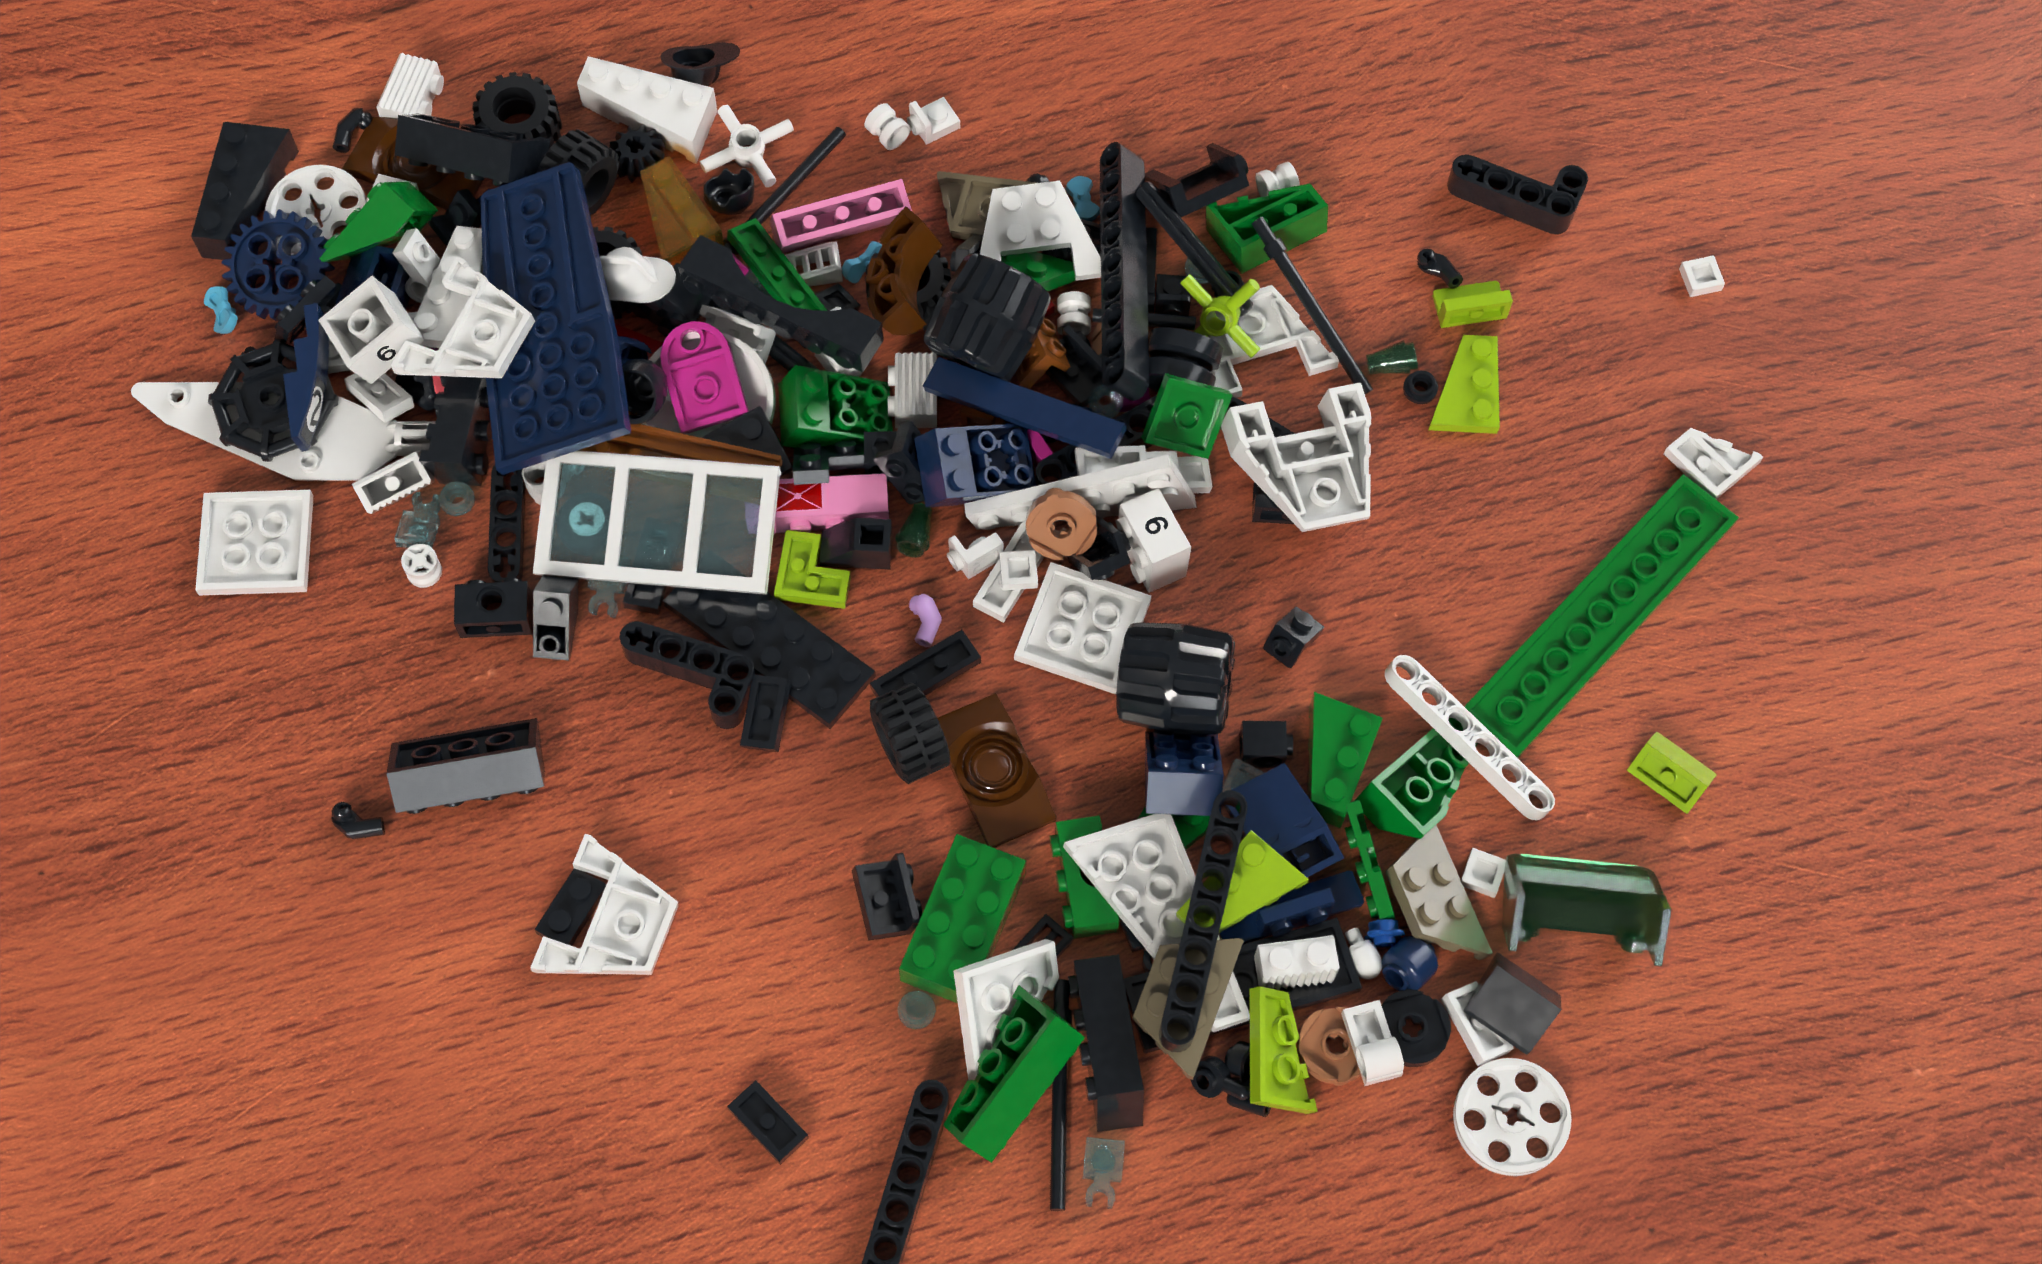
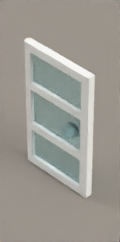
M579 450L547 460L533 574L538 576L548 575L586 580L767 595L779 480L781 476L780 466Z

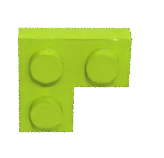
M786 530L774 597L780 601L845 609L851 572L848 570L817 567L821 547V534Z

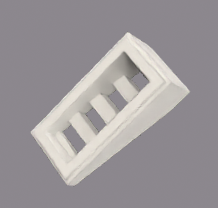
M837 241L823 243L785 255L795 269L797 265H803L804 273L800 274V276L809 287L843 282ZM830 261V265L824 267L823 262ZM816 263L817 269L811 271L810 264Z

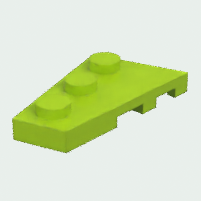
M1463 335L1429 430L1497 434L1500 428L1498 336Z
M1252 830L1239 844L1219 933L1240 922L1254 911L1265 905L1272 904L1279 900V897L1309 882V879ZM1208 877L1203 883V886L1210 891L1222 888L1221 882L1215 877ZM1191 897L1176 912V917L1184 924ZM1198 913L1193 917L1195 923L1200 927L1207 928L1214 924L1209 914Z
M1261 986L1249 989L1250 1104L1304 1114L1318 1112L1315 1099H1309L1304 1081V1079L1309 1078L1306 1063L1300 1064L1295 1044L1299 1039V1034L1289 993Z

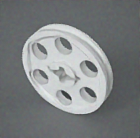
M311 165L297 169L282 178L271 191L266 202L265 211L271 213L274 218L278 209L284 211L287 217L294 211L300 216V220L306 217L312 221V226L316 225L323 231L319 237L324 236L329 240L337 227L347 226L345 223L347 217L357 208L362 209L367 203V198L357 180L346 171L329 165ZM330 177L334 179V183L329 189L321 190L317 188V183L322 178ZM292 188L302 190L300 197L296 200L288 201L284 198L286 192ZM356 196L358 203L354 207L349 209L341 207L344 198ZM312 199H314L317 207L321 210L320 219L323 227L320 226L317 218L314 217L315 207ZM301 243L293 246L291 256L296 255L301 250Z
M1502 1058L1483 1064L1468 1076L1456 1096L1453 1108V1121L1458 1140L1466 1153L1476 1163L1497 1174L1523 1176L1543 1169L1562 1151L1570 1134L1571 1109L1563 1088L1548 1071L1527 1060ZM1521 1072L1532 1075L1536 1082L1535 1089L1531 1092L1521 1091L1515 1083L1516 1075ZM1482 1076L1492 1077L1498 1084L1497 1093L1492 1096L1482 1094L1477 1087L1478 1079ZM1552 1103L1557 1106L1560 1111L1558 1122L1548 1123L1542 1119L1540 1115L1542 1104ZM1511 1108H1515L1518 1110L1517 1117L1522 1122L1516 1121L1513 1126L1507 1124L1508 1117L1502 1114V1111L1508 1112ZM1467 1111H1477L1483 1116L1485 1122L1481 1130H1471L1465 1125L1464 1114ZM1531 1138H1539L1544 1141L1547 1146L1546 1156L1543 1158L1532 1157L1526 1148L1527 1141ZM1496 1141L1505 1144L1509 1150L1508 1159L1504 1162L1493 1160L1488 1153L1489 1144Z

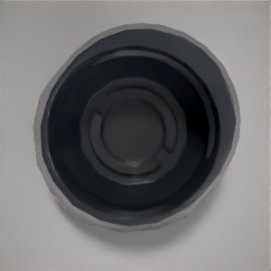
M636 358L627 361L622 367L628 411L635 415H641H629L630 424H643L652 420L664 405L667 397V376L654 362Z

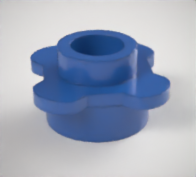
M1375 920L1368 923L1369 931L1367 936H1364V940H1371L1379 948L1392 947L1396 944V941L1401 939V936L1405 935V932L1399 929L1397 920Z

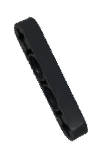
M495 465L491 471L488 573L493 583L501 582L507 578L522 580L526 486L522 477L523 469L513 472L514 475L510 478L512 490H507L503 479L506 474L502 475L498 472ZM510 500L517 503L516 510L511 514L504 515L498 512L499 505L504 501ZM506 532L515 534L516 540L512 545L503 547L497 544V539L501 534ZM502 557L508 558V564L511 569L505 578H502L499 573L503 571L504 567Z

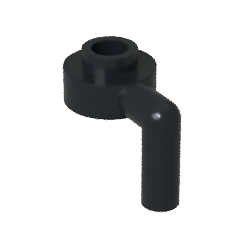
M1239 1041L1230 1047L1225 1056V1064L1229 1068L1231 1078L1241 1083L1250 1078V1043L1245 1041ZM1227 1094L1226 1100L1230 1106L1262 1117H1267L1270 1113L1271 1107L1250 1104V1097L1246 1100H1240Z
M1206 1056L1200 1060L1194 1078L1191 1080L1194 1089L1204 1097L1213 1098L1225 1092L1240 1100H1246L1250 1097V1078L1243 1083L1232 1079L1229 1068L1218 1057Z

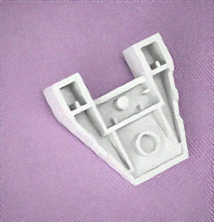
M1361 383L1329 388L1318 405L1325 427L1322 429L1274 437L1263 401L1230 407L1223 419L1221 428L1232 459L1302 532L1365 520L1370 517L1371 474H1369V457L1371 455V444H1369V427L1371 425V412Z

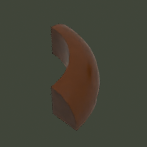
M905 206L881 236L880 241L883 245L877 257L871 258L866 277L870 296L867 298V302L874 318L881 322L882 327L891 334L902 336L915 333L927 325L918 311L917 290L926 266L943 246L926 224Z

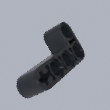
M1461 155L1452 164L1447 187L1452 195L1556 235L1566 232L1585 191L1588 176L1581 167L1568 165L1560 170L1552 187L1475 156Z
M630 622L622 628L619 638L624 655L629 662L712 689L708 704L712 720L716 726L722 729H732L741 723L746 713L751 682L755 675L753 662L749 657L643 622ZM669 650L680 651L674 658L663 657ZM705 660L714 662L708 669H699L697 667L700 662ZM738 671L748 673L741 680L730 678L732 674ZM724 703L735 705L729 712L717 710Z

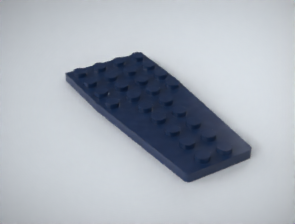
M567 162L484 192L481 196L483 275L497 289L503 290L528 310L535 320L502 378H486L495 466L498 472L505 475L630 434L631 426L619 339L580 171L571 162Z

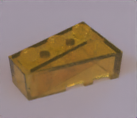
M670 156L640 171L661 259H666L673 267L676 263L680 264L700 235L724 245L721 228Z

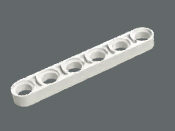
M1399 655L1393 659L1387 666L1384 675L1390 687L1519 812L1528 819L1540 820L1553 809L1555 798L1550 789L1415 659L1407 655ZM1396 667L1407 670L1411 677L1410 680L1401 678L1396 672ZM1422 692L1430 693L1436 699L1437 705L1427 703L1423 699ZM1449 718L1457 719L1462 724L1463 731L1454 729L1449 723ZM1475 743L1484 745L1488 749L1490 757L1481 755L1476 750ZM1502 769L1511 771L1515 775L1516 782L1508 781L1503 776ZM1529 795L1538 797L1543 804V808L1540 809L1532 805Z

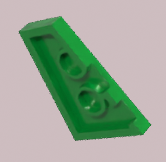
M1357 800L1347 803L1345 805L1351 826L1344 829L1350 849L1358 847L1361 860L1355 862L1360 882L1361 884L1369 883L1372 895L1366 896L1365 899L1371 918L1379 917L1380 920H1395L1384 878L1377 862L1371 835L1366 826L1361 802Z

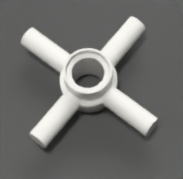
M729 105L721 106L718 109V114L731 133L729 147L701 160L700 165L703 171L707 173L735 160L741 167H753L765 187L773 186L777 180L763 159L765 144L794 131L791 121L786 119L760 132L751 124H740Z

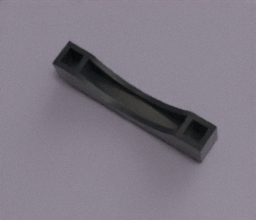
M702 235L698 237L678 266L682 284L689 292L695 295L703 294L713 299L723 309L730 310L732 308L742 313L750 322L754 324L762 323L772 328L782 338H793L803 343L808 350L815 354L823 353L834 358L837 364L846 369L854 368L863 373L884 341L882 323L855 309L847 308L834 311L809 310L793 307L773 299L760 291L746 278L736 264L729 248Z

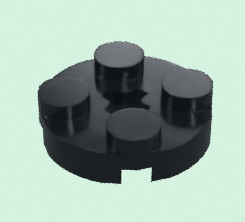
M1413 989L1400 990L1391 994L1381 1006L1391 1036L1396 1038L1400 1046L1404 1066L1421 1067L1436 1060L1444 1051L1451 1033V1022L1442 1003L1437 999L1433 1000L1431 997L1424 995L1422 991ZM1411 1019L1413 1024L1421 1025L1422 1030L1417 1032V1037H1411L1403 1032L1402 1028L1406 1025L1405 1020Z

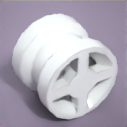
M415 544L404 551L401 564L408 580L414 586L420 588L429 587L439 581L442 575V566L435 550L425 544ZM418 568H426V570H422L419 572L417 570Z

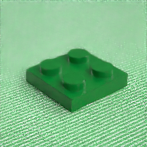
M1165 373L1141 438L1148 444L1209 459L1233 395L1229 390Z

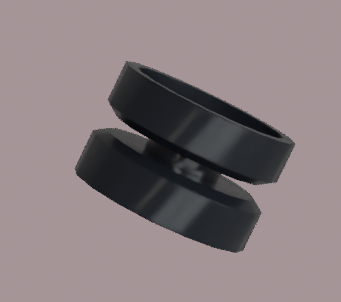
M1170 327L1152 329L1149 335V354L1151 357H1149L1150 380L1148 388L1159 392L1165 373L1214 386L1216 377L1211 371L1219 368L1224 348L1213 339L1196 332Z

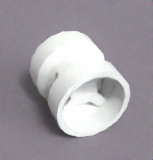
M887 103L875 107L869 113L864 123L865 128L872 135L879 136V142L887 150L899 147L907 139L911 131V126L902 118H897L896 112Z
M1288 161L1279 164L1272 172L1266 169L1256 173L1255 176L1257 189L1261 197L1268 196V191L1300 185L1297 172Z
M1079 291L1061 294L1057 298V310L1061 314L1057 319L1058 333L1062 335V328L1069 325L1075 332L1080 331L1085 336L1091 332V318L1088 316V313L1091 311L1090 296Z

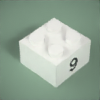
M373 276L369 277L318 320L346 366L370 384L374 383L391 369L390 365L405 340L418 345L425 340L396 294Z
M1157 488L1120 504L1119 519L1116 520L1117 529L1119 531L1123 530L1129 540L1131 550L1127 551L1132 562L1130 567L1137 583L1143 582L1148 593L1186 577L1191 545L1160 489Z

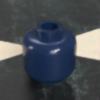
M1413 936L1402 937L1383 955V977L1395 990H1419L1437 972L1438 960L1432 944H1427L1422 939L1414 938Z

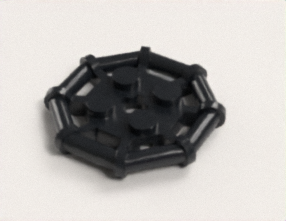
M275 339L272 344L240 356L234 354L230 358L231 363L215 391L208 395V404L213 408L221 433L220 441L225 446L232 445L259 456L264 462H271L276 456L298 449L291 436L273 442L275 434L290 429L283 374L297 371V369L291 368L290 370L285 368L282 364L284 358L296 362L294 346L286 344L283 339ZM271 359V362L251 370L248 368ZM240 374H244L242 378L244 384L241 389L237 388L235 393H230ZM327 376V386L320 419L311 446L318 442L316 437L333 407L338 405L339 397L334 394L329 376ZM274 392L277 396H280V399L275 404H264L265 401L269 400L268 394ZM229 405H236L239 418L233 423L227 408ZM248 427L254 429L259 434H262L261 442L244 436L241 433Z

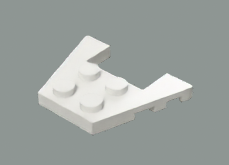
M1060 180L992 189L980 255L1001 261V256L1070 247L1076 281L1101 278V257Z
M456 256L443 277L442 283L446 289L469 296L470 298L438 351L405 340L390 365L395 374L502 378L533 326L535 320L528 310L503 290L497 289L483 274L472 269L463 258Z
M1273 285L1260 288L1250 298L1253 302L1252 309L1244 316L1239 317L1238 325L1260 347V350L1252 358L1228 334L1218 337L1208 336L1224 348L1219 368L1211 371L1216 377L1214 387L1229 390L1235 398L1242 396L1243 389L1233 365L1296 347L1309 376L1338 368L1339 359L1333 351L1329 352L1321 344V338L1314 330L1310 331L1299 319L1300 315ZM1215 311L1216 316L1220 320L1226 321L1222 313Z
M585 834L574 859L573 867L607 879L608 882L582 947L576 948L543 936L530 967L531 971L555 974L652 975L679 906L678 901L644 875L638 874L616 854L605 849L591 835Z

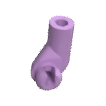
M926 594L915 595L909 602V608L915 615L919 616L922 622L915 637V642L924 647H931L942 617L933 598Z

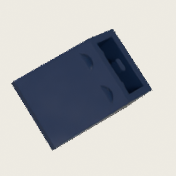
M1016 424L935 428L914 438L926 508L961 505L1036 486L1028 434L1025 427Z
M1155 729L1153 732L1145 731L1146 813L1210 816L1216 796L1223 792L1224 774L1218 734L1170 733Z
M1285 763L1232 789L1241 793L1247 802V814L1241 836L1242 840L1252 830L1306 877L1344 859L1328 825ZM1225 805L1231 819L1239 815L1234 807Z

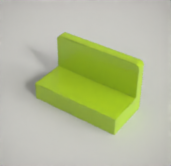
M1498 281L1462 285L1454 289H1436L1432 295L1441 328L1506 319L1513 303L1510 290L1501 291Z
M1658 732L1649 739L1627 769L1629 773L1686 814L1689 813L1717 776L1715 772Z

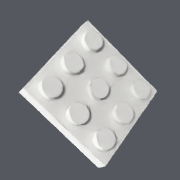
M311 490L204 493L195 588L198 595L307 592L314 497Z
M1050 562L1015 651L1014 660L1116 694L1120 655L1126 631L1130 624L1143 623L1152 596L1106 580H1091L1082 572Z

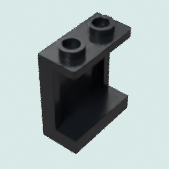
M1211 143L1206 146L1210 158L1208 165L1178 179H1173L1153 169L1145 173V182H1151L1182 218L1248 187L1249 182L1246 174L1249 170L1245 159L1233 151Z

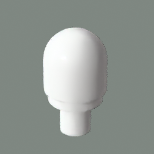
M1359 928L1348 930L1345 936L1350 944L1348 949L1358 976L1362 979L1375 978L1382 970V959L1376 946L1372 944L1371 940L1363 939Z

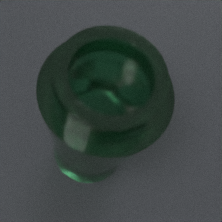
M1403 340L1375 353L1366 355L1369 375L1410 374V370L1418 369L1413 342L1405 343Z
M922 503L913 505L909 516L895 537L897 549L903 555L914 558L921 557L929 549L931 517L933 514L931 507L926 508L925 504Z

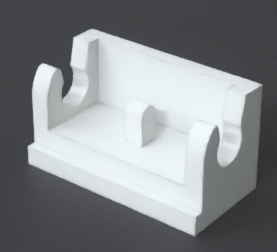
M702 305L699 314L706 318V323L714 326L722 333L740 339L750 346L766 363L776 335L773 329L760 324H754L747 319L721 309Z

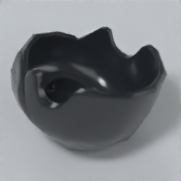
M727 168L724 169L719 176L710 178L703 185L706 205L720 214H741L753 202L754 176L746 168H742L739 174H734Z

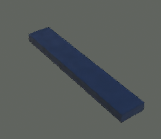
M941 357L937 358L923 384L924 390L928 393L1112 459L1127 429L1125 423Z

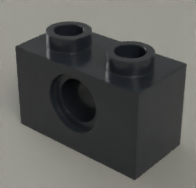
M507 578L501 582L494 583L470 580L465 584H455L454 626L460 638L532 635L533 595L527 581ZM491 603H501L500 607L495 610H486Z

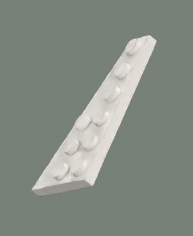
M1169 454L964 503L966 517L976 529L983 530L1020 525L1023 521H1026V515L1032 503L1052 488L1070 491L1084 497L1095 508L1096 515L1101 518L1118 516L1120 504L1157 488L1160 489L1171 510L1197 508L1194 493Z
M1152 814L1064 842L1063 848L1153 959H1155L1160 945L1180 943L1184 923L1176 917V912L1191 897L1196 876L1171 814ZM1234 972L1231 974L1211 1029L1212 1032L1249 1021L1250 1019L1249 1010Z

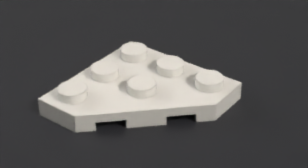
M1044 939L953 970L968 1080H975L979 1072V1062H977L984 1048L991 1050L1000 1030L996 1026L1003 1014L1009 1016L1017 1001L1012 996L1018 985L1041 1001L1047 990H1053L1059 979L1055 941Z

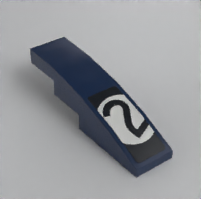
M318 303L303 306L307 337L293 340L297 371L283 374L290 435L301 452L308 451L320 419L327 386L329 337L318 321L325 315Z

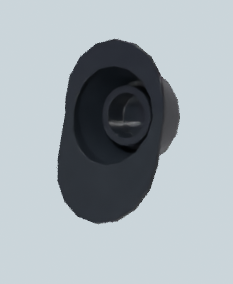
M725 42L699 46H680L667 49L661 54L660 58L662 63L671 68L673 78L709 86L719 77L721 65L736 59L740 54V49L733 43Z

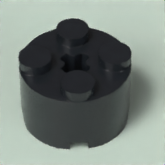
M676 263L673 267L676 273V280L673 288L667 295L650 303L632 302L630 310L636 316L648 319L657 325L658 331L665 337L673 329L684 323L698 322L701 317L699 313L702 305L708 306L711 298L703 294L695 295L683 286L678 268L679 263Z

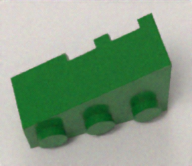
M1310 183L1268 191V196L1254 199H1248V195L1237 197V202L1218 206L1217 202L1206 206V230L1242 274L1270 260L1263 250L1265 247L1264 243L1252 226L1255 220L1264 217L1276 238H1281L1288 249L1287 251L1327 232L1328 204Z
M1314 692L1309 706L1307 796L1327 824L1341 829L1347 813L1345 804L1350 803L1383 718Z

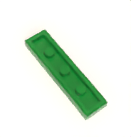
M756 218L727 230L726 238L773 299L793 307L828 311Z

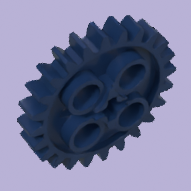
M278 209L275 218L268 211H264L263 221H260L254 215L251 216L253 226L250 228L241 223L239 226L243 232L242 236L234 234L230 236L236 242L235 247L224 248L225 251L232 255L231 259L222 261L223 265L231 269L224 273L222 277L232 282L226 289L232 294H237L234 301L240 305L245 304L244 309L251 314L256 312V315L262 319H265L269 314L270 318L278 321L276 319L277 316L287 305L291 304L295 307L303 299L300 293L312 280L318 283L325 276V272L335 270L333 265L328 262H322L319 259L326 251L324 245L328 241L324 236L319 237L323 231L316 225L312 226V221L308 218L303 217L300 220V216L294 211L287 217V214L281 209ZM268 242L267 250L263 254L258 255L260 245ZM301 243V250L296 255L291 256L293 246ZM265 275V283L261 287L256 288L257 279ZM299 276L296 287L289 289V281L293 277Z

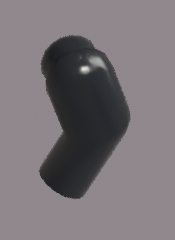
M346 802L337 803L332 808V822L346 837L360 839L385 835L382 817L362 819L352 810L351 805Z

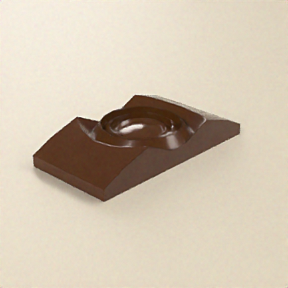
M372 117L371 124L365 128L342 170L353 177L374 184L378 174L417 183L419 192L434 206L445 210L448 209L458 190L468 189L475 196L483 180L464 178V172L456 171L453 174L436 171V165L428 164L426 167L408 164V158L395 156L398 119Z
M996 693L937 718L950 752L949 766L987 846L995 848L1056 821V816L1040 777L1029 761L1015 726Z

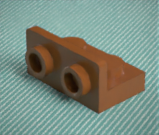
M1045 317L1032 347L1015 372L1019 384L1029 389L1039 378L1044 376L1051 365L1064 372L1070 368L1065 355L1066 349L1056 335L1057 329Z

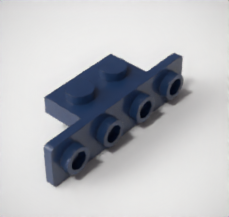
M1348 870L1305 884L1298 889L1295 888L1279 897V900L1268 906H1263L1247 915L1240 922L1220 932L1219 936L1221 940L1240 938L1244 940L1243 944L1271 935L1281 936L1290 932L1293 928L1305 924L1315 925L1323 922L1330 916L1361 907L1364 903V898L1353 872Z

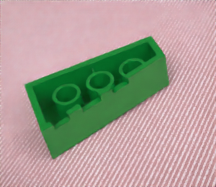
M1018 985L1012 996L1017 1001L1009 1016L1003 1014L996 1026L1000 1033L991 1050L984 1048L977 1061L979 1062V1072L975 1080H967L943 1125L960 1143L991 1163L1006 1146L1007 1141L1029 1115L1031 1109L1053 1083L1055 1077L1069 1058L1074 1055L1078 1046L1085 1038L1048 1005L1020 985Z

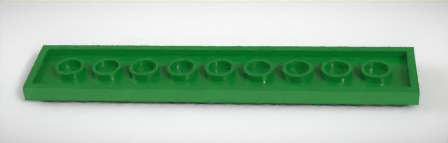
M1683 474L1464 707L1508 750L1519 758L1736 524L1739 517Z

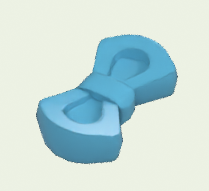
M1084 176L1074 177L1067 183L1065 189L1073 198L1075 210L1079 218L1092 222L1100 215V207L1091 201L1090 190L1093 182Z
M871 241L862 255L846 260L842 266V274L845 279L852 283H858L863 273L866 272V267L870 263L871 257L874 253H879L882 244Z
M222 286L209 288L204 297V304L215 312L216 319L213 330L216 333L229 334L237 324L238 316L235 314L236 309L231 308V304L228 302V291Z

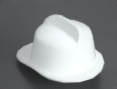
M629 247L617 248L606 256H600L609 300L650 303L667 295L675 284L676 273L673 266L666 260L642 256Z

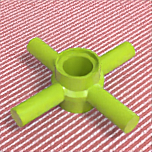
M1191 274L1180 282L1203 307L1200 317L1201 325L1194 332L1206 337L1209 335L1218 337L1228 334L1250 358L1260 350V347L1238 325L1241 313L1240 307L1260 289L1257 281L1254 279L1248 280L1231 297L1219 296L1214 299ZM1215 311L1222 313L1226 321L1220 320L1216 316Z

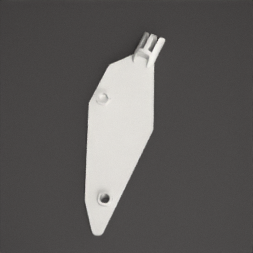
M139 382L133 385L131 389L132 396L165 424L295 481H359L380 470L397 456H408L418 450L429 451L430 439L426 438V431L429 423L436 424V421H396L394 419L384 423L370 409L339 397L338 405L333 407L316 437L318 442L313 446L310 445L308 451L301 452L298 448L274 457L271 462H264L259 456L232 445L225 446L220 441L221 433L212 406L208 404V395L215 391L219 382ZM236 382L230 393H235L237 388L240 390L244 382ZM272 392L268 394L269 400L265 401L264 404L273 405L280 399V396ZM184 396L181 401L176 402L179 397ZM229 405L227 408L233 423L239 418L236 405ZM248 427L241 433L244 436L261 442L262 434H259L254 429ZM290 429L275 434L273 442L291 436Z

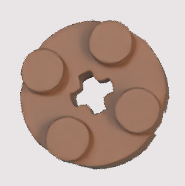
M1059 488L1049 489L1045 495L1032 503L1026 515V531L1032 548L1042 556L1054 560H1064V556H1071L1073 554H1076V556L1084 554L1092 546L1097 535L1095 508L1084 497L1076 493L1063 491ZM1066 520L1070 528H1062L1060 531L1055 530L1054 522Z
M1346 1007L1321 1009L1314 1012L1303 1024L1298 1039V1056L1302 1064L1306 1063L1308 1072L1316 1079L1336 1086L1346 1085L1348 1082L1356 1080L1361 1076L1341 1015L1343 1009H1347ZM1337 1037L1344 1040L1342 1047L1346 1051L1344 1053H1331L1328 1050L1329 1045L1326 1043V1040L1328 1038L1331 1040H1335Z

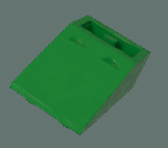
M380 182L368 193L367 198L369 201L363 208H357L347 217L345 229L340 234L336 233L325 243L324 248L326 251L319 259L322 262L349 260L351 257L375 246L385 247L399 242L406 230L417 228L421 231L438 209L410 182Z
M795 365L778 384L782 446L796 448L808 442L820 443L821 446L835 445L836 442L842 440H852L856 444L863 443L864 445V432L893 431L892 417H888V396H890L888 382Z

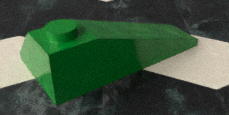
M1449 718V723L1454 729L1463 731L1462 724L1457 719ZM1433 728L1372 780L1354 801L1360 800L1364 815L1378 829L1421 839L1446 816L1449 809L1448 805L1460 785V778L1469 762Z

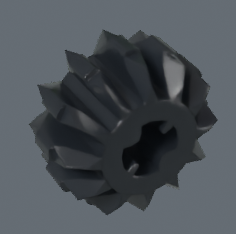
M628 125L627 133L624 134L616 131V141H611L609 148L618 154L619 168L617 172L619 177L622 178L628 175V179L633 183L637 177H641L646 182L648 174L658 176L659 167L665 166L666 160L664 142L658 138L655 130L647 132L646 128L641 125L638 130L633 131Z

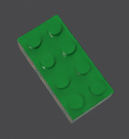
M956 834L899 967L900 981L958 1004L953 970L991 958L1025 877L1026 860Z

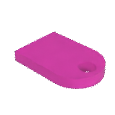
M688 322L673 329L664 340L660 360L662 369L667 376V387L680 432L682 434L695 432L734 420L749 412L731 347L725 336L717 328L704 322ZM690 332H697L701 338L699 346L693 350L685 349L683 347L684 336Z

